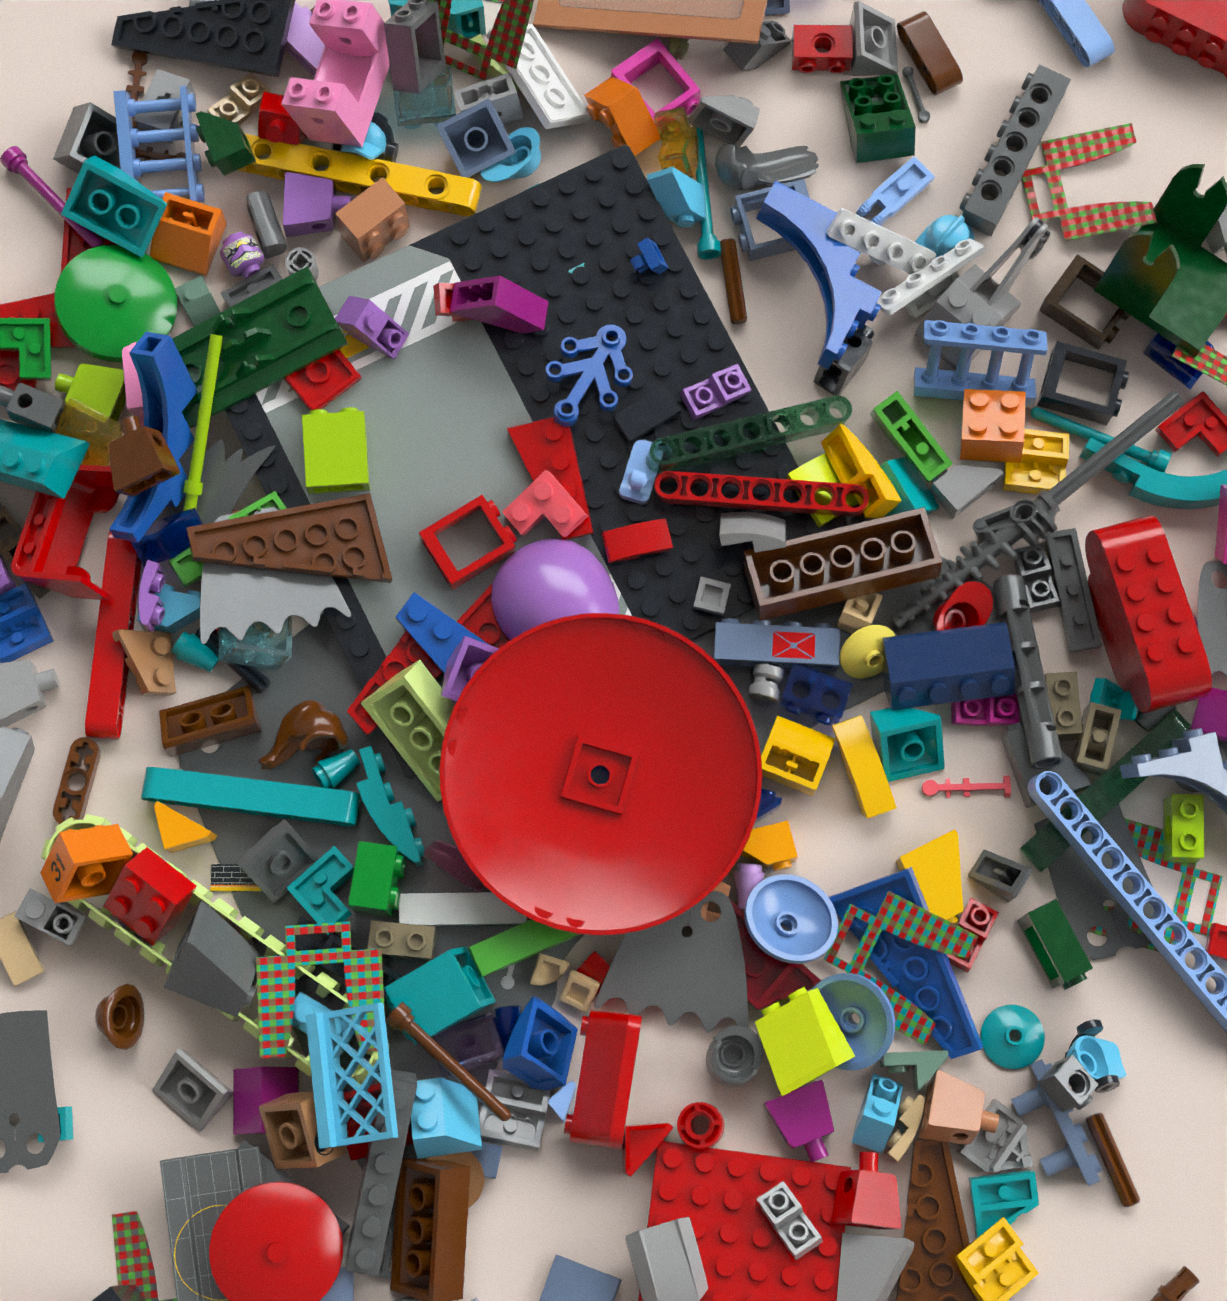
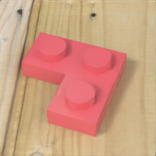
M547 470L502 511L517 531L524 536L546 517L562 536L567 537L588 517L551 472Z

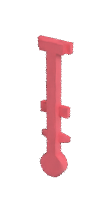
M1003 776V783H970L969 778H963V784H951L950 779L946 778L945 784H937L934 780H926L922 785V792L926 796H934L937 791H945L947 798H950L951 791H963L964 797H970V791L1004 790V797H1011L1010 776Z

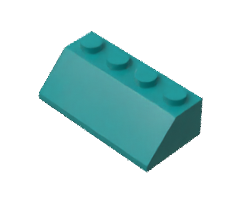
M0 419V481L65 499L90 443Z

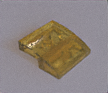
M74 398L68 399L56 429V434L90 443L82 460V465L111 466L108 446L111 441L120 438L123 433L121 423Z

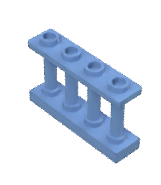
M180 86V98L135 101V99H131L126 90L113 91L121 170L136 181H138V177H141L143 173L187 170L188 188L151 190V192L163 199L165 192L199 203L205 201L204 187L202 183L198 184L197 172H202L200 153L195 154L194 142H199V135L196 130L198 125L192 122V112H196L195 95L190 94L186 86ZM182 110L183 128L149 131L133 129L132 117H137L138 113ZM185 141L186 158L141 161L140 158L136 159L135 147H139L140 143Z
M942 320L924 321L923 342L931 346L926 368L915 367L913 376L914 396L963 401L964 389L1026 392L1025 407L1035 406L1036 384L1035 379L1029 378L1034 355L1047 354V333L1045 331L1015 329L1004 326H983L973 323H952ZM943 346L961 347L956 371L938 369ZM973 349L992 350L987 374L969 372ZM1004 352L1022 353L1017 377L999 375Z

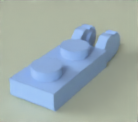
M914 156L872 192L871 197L858 208L856 215L864 217L878 204L883 210L871 222L881 226L889 217L892 218L933 182L935 176Z

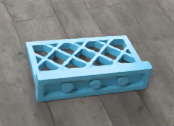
M383 1003L305 1015L319 1149L398 1138ZM367 1012H373L375 1025L370 1033L360 1025ZM342 1017L349 1024L342 1038L337 1034L335 1018ZM355 1030L365 1038L358 1052L348 1044ZM371 1045L378 1051V1059L374 1066L363 1058ZM343 1050L353 1057L346 1071L340 1066L339 1056ZM359 1064L369 1072L362 1085L351 1077ZM375 1078L381 1083L382 1093L377 1100L367 1091ZM347 1083L357 1091L350 1104L344 1100L343 1089ZM362 1098L373 1106L365 1119L355 1110ZM378 1112L385 1117L386 1132L379 1133L371 1125ZM352 1117L361 1126L354 1137L348 1138L347 1121Z

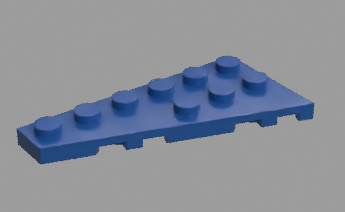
M912 867L829 896L836 913L842 920L850 904L876 917L888 891L929 911ZM854 917L848 931L851 930L860 942L869 923ZM882 929L869 957L893 987H896L906 999L936 1023L931 1033L934 1039L944 1051L948 1050V1056L951 1059L981 1050L983 1044L947 954L914 944Z

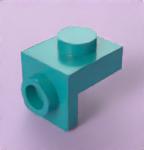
M1095 678L1089 703L1094 702L1122 710L1120 720L1134 721L1138 708L1130 691H1123L1120 686L1106 678Z

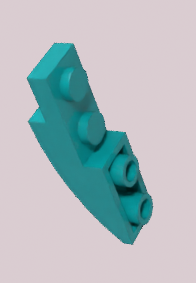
M371 746L359 749L368 779L356 784L370 816L384 837L392 846L398 847L404 858L416 867L422 866L421 857L425 856L426 852L421 837L414 838L411 827L417 824L411 807L405 809L402 801L390 804V801L395 800L390 782L384 783L380 773L386 770L381 753L374 754Z

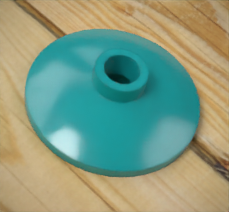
M1010 1004L996 1008L985 1018L981 1027L980 1039L985 1054L992 1062L1003 1068L1020 1069L1032 1064L1039 1057L1044 1047L1045 1034L1040 1020L1032 1011L1023 1006ZM1011 1030L1019 1032L1020 1039L1018 1042L1010 1040L1009 1033Z

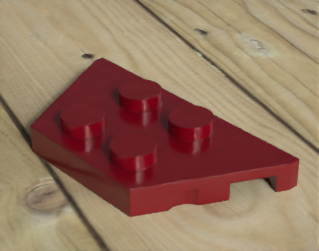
M730 900L736 915L741 939L749 1004L756 1010H760L787 999L788 995L803 987L806 990H810L822 981L804 964H792L777 960L760 949L748 932L744 911Z

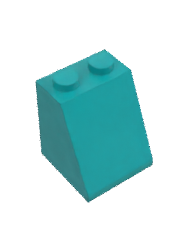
M467 946L448 950L384 987L387 993L385 996L386 1002L390 1009L393 1011L400 1003L404 1002L412 1010L411 1014L415 1017L413 1021L431 1037L496 1003L483 977L480 978ZM405 1030L403 1031V1034L409 1041H413L414 1045L419 1044Z

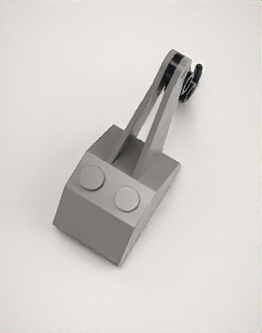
M1035 217L1015 242L986 272L975 264L959 276L933 305L915 331V336L923 342V325L925 320H942L963 324L973 323L994 327L1004 326L1021 305V302L1010 294L1009 290L1027 260L1035 258L1044 247L1050 236V231L1047 230L1049 226L1038 217ZM1020 248L1021 253L1002 282L998 284L992 279V276ZM943 346L941 358L955 370H957L961 347ZM973 349L971 361L982 349Z

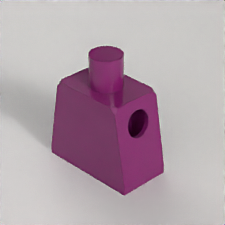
M822 1079L763 1103L765 1110L790 1149L804 1145L811 1163L829 1156L822 1136L834 1132V1126Z

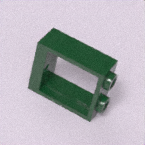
M1057 899L1028 912L1017 920L1052 988L1062 985L1063 989L1066 990L1088 979L1085 973L1092 970L1093 967Z

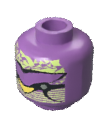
M237 232L228 236L222 242L223 246L220 250V255L232 276H243L244 279H247L260 272L259 267L263 264L265 258L252 235H244L243 232Z

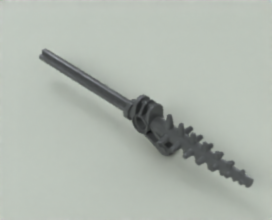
M1176 391L1169 393L1048 492L1042 489L1036 494L1035 500H1019L1008 508L977 519L973 523V530L980 545L978 546L975 541L971 542V550L961 546L960 551L965 558L957 556L956 563L948 560L946 564L950 571L942 570V576L934 579L936 581L934 585L928 584L927 589L922 587L920 589L922 595L919 598H914L912 602H907V608L903 612H899L898 616L895 615L892 621L896 627L901 629L907 623H914L917 616L924 611L930 613L933 609V604L938 600L947 602L949 599L948 593L964 584V581L970 576L978 581L983 580L980 569L986 564L995 570H999L1001 566L996 561V557L1001 553L1013 560L1017 559L1018 555L1011 546L1020 539H1024L1032 547H1036L1039 538L1045 540L1047 532L1053 533L1056 531L1055 516L1060 511L1058 505L1180 408L1184 401L1179 397V394Z

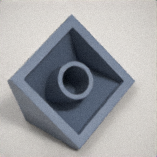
M489 98L436 125L461 177L468 178L516 153L505 126Z

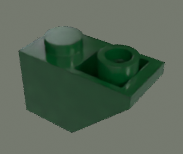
M202 111L196 113L199 122L196 130L201 141L208 146L209 150L205 151V155L212 168L217 166L225 176L256 162L249 140L237 123Z

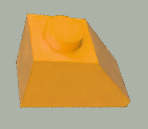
M788 820L752 829L749 840L741 855L756 864H761L764 869L773 867L774 872L791 868V862H795L798 855Z

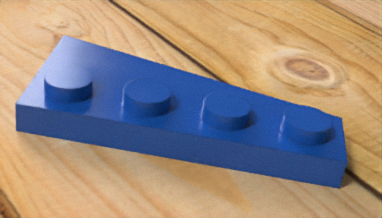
M413 592L396 615V620L444 674L447 660L464 636L486 643L415 592Z

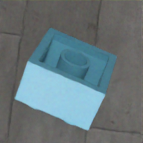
M441 1077L418 1080L411 1113L412 1137L417 1159L482 1150L477 1098L462 1084Z

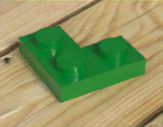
M0 318V351H19L20 380H51L50 318Z

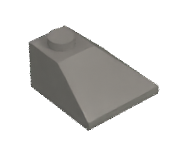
M734 95L703 96L689 116L687 123L728 144H736L739 148L754 130L760 109L753 106L750 100L743 97H736Z

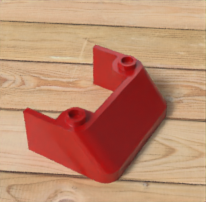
M81 464L65 499L35 492L11 563L12 572L24 581L69 597L110 601L111 595L91 582L89 572L82 567L76 566L93 514L106 513L117 503L120 493L114 491L111 466Z
M590 1010L589 1017H582L580 1035L586 1036L576 1101L573 1115L567 1114L564 1134H570V1143L621 1151L642 1016Z

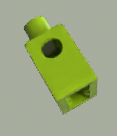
M83 363L79 365L74 377L60 373L55 381V390L67 394L65 403L73 413L113 433L126 402L123 369Z

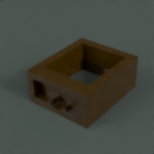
M1077 254L1046 296L1039 311L1099 350L1104 342L1110 344L1120 330L1116 325L1120 319L1127 321L1130 314L1118 308L1105 328L1100 332L1059 305V302L1077 278L1095 289L1104 274V271Z

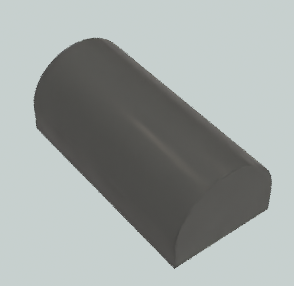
M257 191L247 194V210L264 258L269 259L284 253L287 250V244L269 193Z

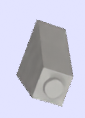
M842 1233L837 1301H887L914 1250V1242L907 1238Z

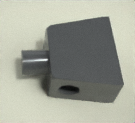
M22 383L17 385L15 391L2 385L0 386V405L7 407L6 411L11 420L25 426L61 434L70 415L64 400Z

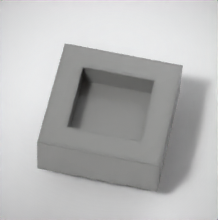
M700 577L693 609L723 616L731 584Z

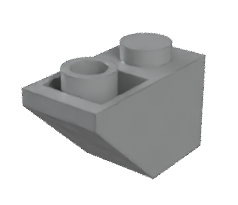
M31 888L14 916L69 946H72L87 917L60 903H54L52 899Z

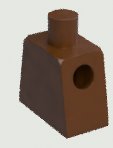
M137 416L127 417L120 422L124 436L111 441L108 446L115 492L133 497L181 474L160 431L146 426L141 427L139 417Z

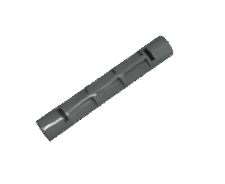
M1006 575L996 579L993 582V588L1001 623L1006 622L1015 665L1016 695L1020 706L1025 737L1032 767L1035 769H1048L1060 765L1063 762V755L1059 737L1055 731L1056 725L1031 611L1028 607L1029 602L1024 579L1020 575Z

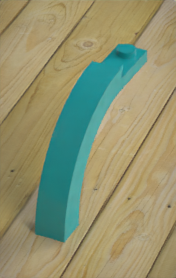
M1090 437L1079 457L1086 461L1104 447L1105 444ZM1121 454L1104 468V470L1112 473L1113 478L1122 483L1133 484L1128 495L1143 502L1173 509H1201L1218 506L1220 485H1227V469L1204 476H1178L1152 469L1124 454Z

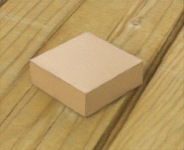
M572 969L558 1000L584 1013H588L601 982Z

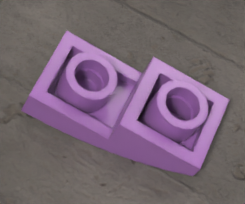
M735 364L713 373L707 380L683 389L680 392V396L692 419L695 420L748 394L751 388L739 365Z
M147 560L140 583L139 615L144 628L153 633L155 625L159 626L165 615L164 603L155 594L156 592H161L166 576L160 564Z

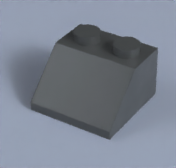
M91 102L73 107L53 160L78 174L84 161L94 155L121 169L116 117Z

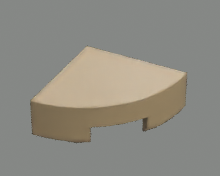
M539 953L530 985L544 986L557 981L564 975L570 962Z

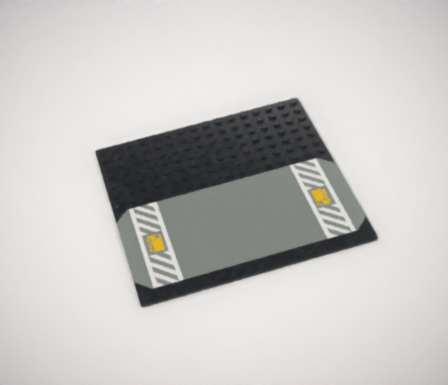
M628 145L617 147L319 287L334 318L339 313L348 296L371 300L409 333L395 359H391L356 340L340 327L348 344L339 350L358 371L362 379L322 410H327L328 413H337L342 408L353 407L357 408L358 411H364L370 490L308 494L305 477L302 415L309 414V410L284 379L225 410L248 457L262 449L275 445L273 451L256 471V475L266 495L275 491L286 508L367 493L371 494L393 580L391 583L332 577L351 612V617L345 616L335 608L327 607L324 609L362 689L374 676L382 662L406 630L396 620V615L413 592L457 622L493 583L500 566L510 557L508 556L456 589L451 590L420 541V531L483 495L487 502L492 500L501 514L497 518L503 528L508 525L517 539L514 543L515 552L523 546L539 540L562 539L560 533L546 517L525 536L521 535L502 511L533 482L507 428L552 418L555 405L559 401L567 399L582 373L563 377L558 382H551L545 375L546 366L549 362L559 361L562 364L592 358L597 351L595 349L579 352L573 358H566L560 351L561 342L566 337H574L577 340L594 337L597 335L598 330L605 325H616L626 334V344L621 352L625 365L633 372L630 385L620 387L615 384V370L610 356H608L603 365L610 388L618 396L616 408L612 411H604L600 408V396L594 379L578 404L579 413L576 423L570 426L594 531L593 535L570 541H574L588 549L603 565L615 587L619 603V614L655 622L692 640L715 629L716 622H721L722 619H735L755 609L743 566L744 551L754 548L753 541L721 546L719 536L721 513L756 512L783 519L786 522V540L832 530L828 523L818 527L812 516L807 513L665 503L657 497L655 484L653 485L648 503L644 505L620 497L619 489L634 443L638 440L656 443L663 450L656 478L664 471L787 479V474L798 468L792 453ZM646 238L654 241L669 269L661 274H657L651 269L641 274L639 271H635L630 260L642 254L637 243ZM575 268L572 274L568 272L569 270ZM500 275L548 301L544 330L518 333L477 320L453 322L452 316H435L433 285ZM608 335L606 339L615 341L616 337ZM567 344L564 346L565 349L568 351H572L575 349V347L571 344ZM738 364L751 391L739 399L693 420L680 396V392L687 387L709 379L713 373ZM552 368L549 370L550 373L553 375H557L560 373V371L556 368ZM620 373L618 375V377L622 380H626L629 378L628 375H626L625 373ZM666 385L681 408V413L629 444L614 421L613 416ZM610 397L603 399L606 404L614 402ZM563 407L561 409V411L565 414H569L572 412V410L568 407ZM668 480L661 484L660 490L665 494H672L677 490L678 486L674 481ZM696 483L691 487V492L695 496H703L708 492V487L704 483ZM727 485L722 489L721 493L724 497L732 499L737 497L739 490L734 485ZM758 487L753 491L752 495L756 500L765 501L769 498L770 492L764 487ZM789 489L783 494L784 499L789 503H796L800 500L794 489ZM480 509L436 535V538L457 571H460L502 545ZM666 518L673 545L671 550L641 555L631 560L608 562L601 533L623 526ZM700 577L731 584L723 616L693 609ZM444 673L436 679L441 688L443 686ZM387 738L407 778L417 776Z

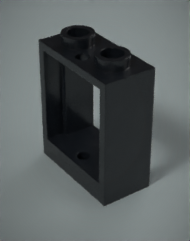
M1056 341L1050 354L1037 406L1107 425L1112 416H1118L1122 400L1118 399L1120 389H1125L1128 381L1129 372L1125 371L1127 360ZM1064 359L1114 373L1105 406L1056 393Z

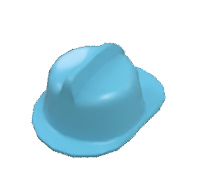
M523 127L513 131L509 138L516 153L480 171L483 179L489 182H501L509 178L518 179L531 175L538 168L541 161L538 132L530 127Z
M945 215L934 220L916 239L915 243L934 251L936 257H939L955 248V245L962 240L969 238L974 240L972 228L965 223V218L962 215L960 217Z

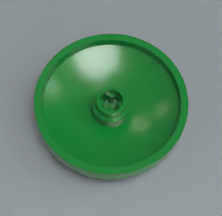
M103 245L80 253L65 266L56 284L54 309L61 330L74 346L97 359L123 362L122 350L124 347L134 342L137 343L145 332L163 335L170 334L177 313V295L168 273L152 257L145 253L142 258L119 245Z

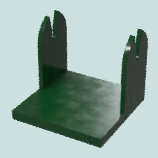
M1205 164L1184 166L1174 175L1153 209L1157 223L1143 225L1136 233H1132L1125 239L1094 289L1095 292L1193 357L1197 356L1227 313V263L1201 246L1227 207V183L1223 176L1210 186L1204 195L1199 194L1196 188L1200 185Z

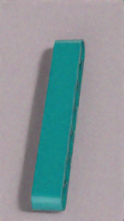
M146 767L141 799L155 803L158 801L162 804L353 827L356 826L360 794L345 790L168 768Z

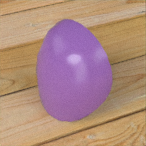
M559 538L544 539L523 546L500 566L492 584L491 601L495 618L509 640L540 624L562 617L586 613L619 614L618 597L609 574L594 554L585 547L570 540Z

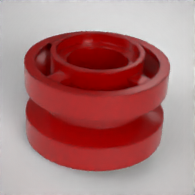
M705 1102L689 1104L681 1111L677 1120L679 1136L687 1145L694 1148L712 1147L719 1142L725 1129V1122L721 1112L715 1106ZM698 1116H705L709 1121V1129L703 1135H698L693 1130V1121Z

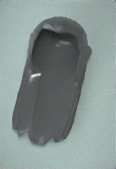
M723 144L718 150L715 160L717 173L722 183L736 190L752 189L759 184H774L775 180L779 183H787L807 179L817 172L816 168L819 167V164L816 163L818 162V156L814 152L807 151L808 146H796L766 153H752L747 146L738 148L736 144Z

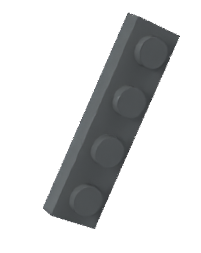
M1076 528L1054 531L1053 533L1048 532L1046 533L1045 545L1052 568L1051 572L1055 589L1060 600L1059 608L1069 653L1098 649L1102 646Z

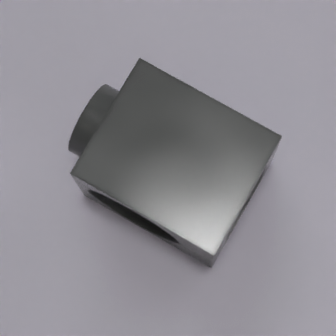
M1074 1055L1055 1062L1037 1082L1062 1112L1073 1108L1077 1110L1084 1108L1093 1099L1090 1094L1099 1085Z

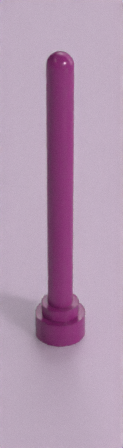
M18 146L8 148L0 158L1 164L9 172L20 174L61 215L65 206L62 199L28 166L27 156ZM61 215L92 248L103 245L102 240L93 231Z

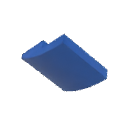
M27 583L0 595V663L12 662L54 641Z

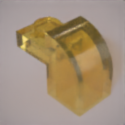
M684 107L656 112L653 119L662 141V146L657 156L662 170L674 167L690 178L694 177L698 168L699 141L695 126L690 127Z

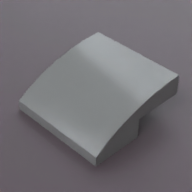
M756 512L721 513L719 532L721 546L753 541L755 552L785 548L786 522L778 517Z
M489 1069L485 1088L509 1109L511 1117L508 1121H501L482 1103L479 1116L481 1140L538 1151L551 1090L529 1088L527 1083L511 1073Z

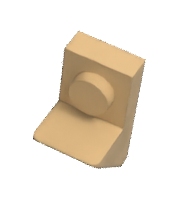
M873 593L848 599L840 616L838 628L853 634L863 627L871 626L883 595Z

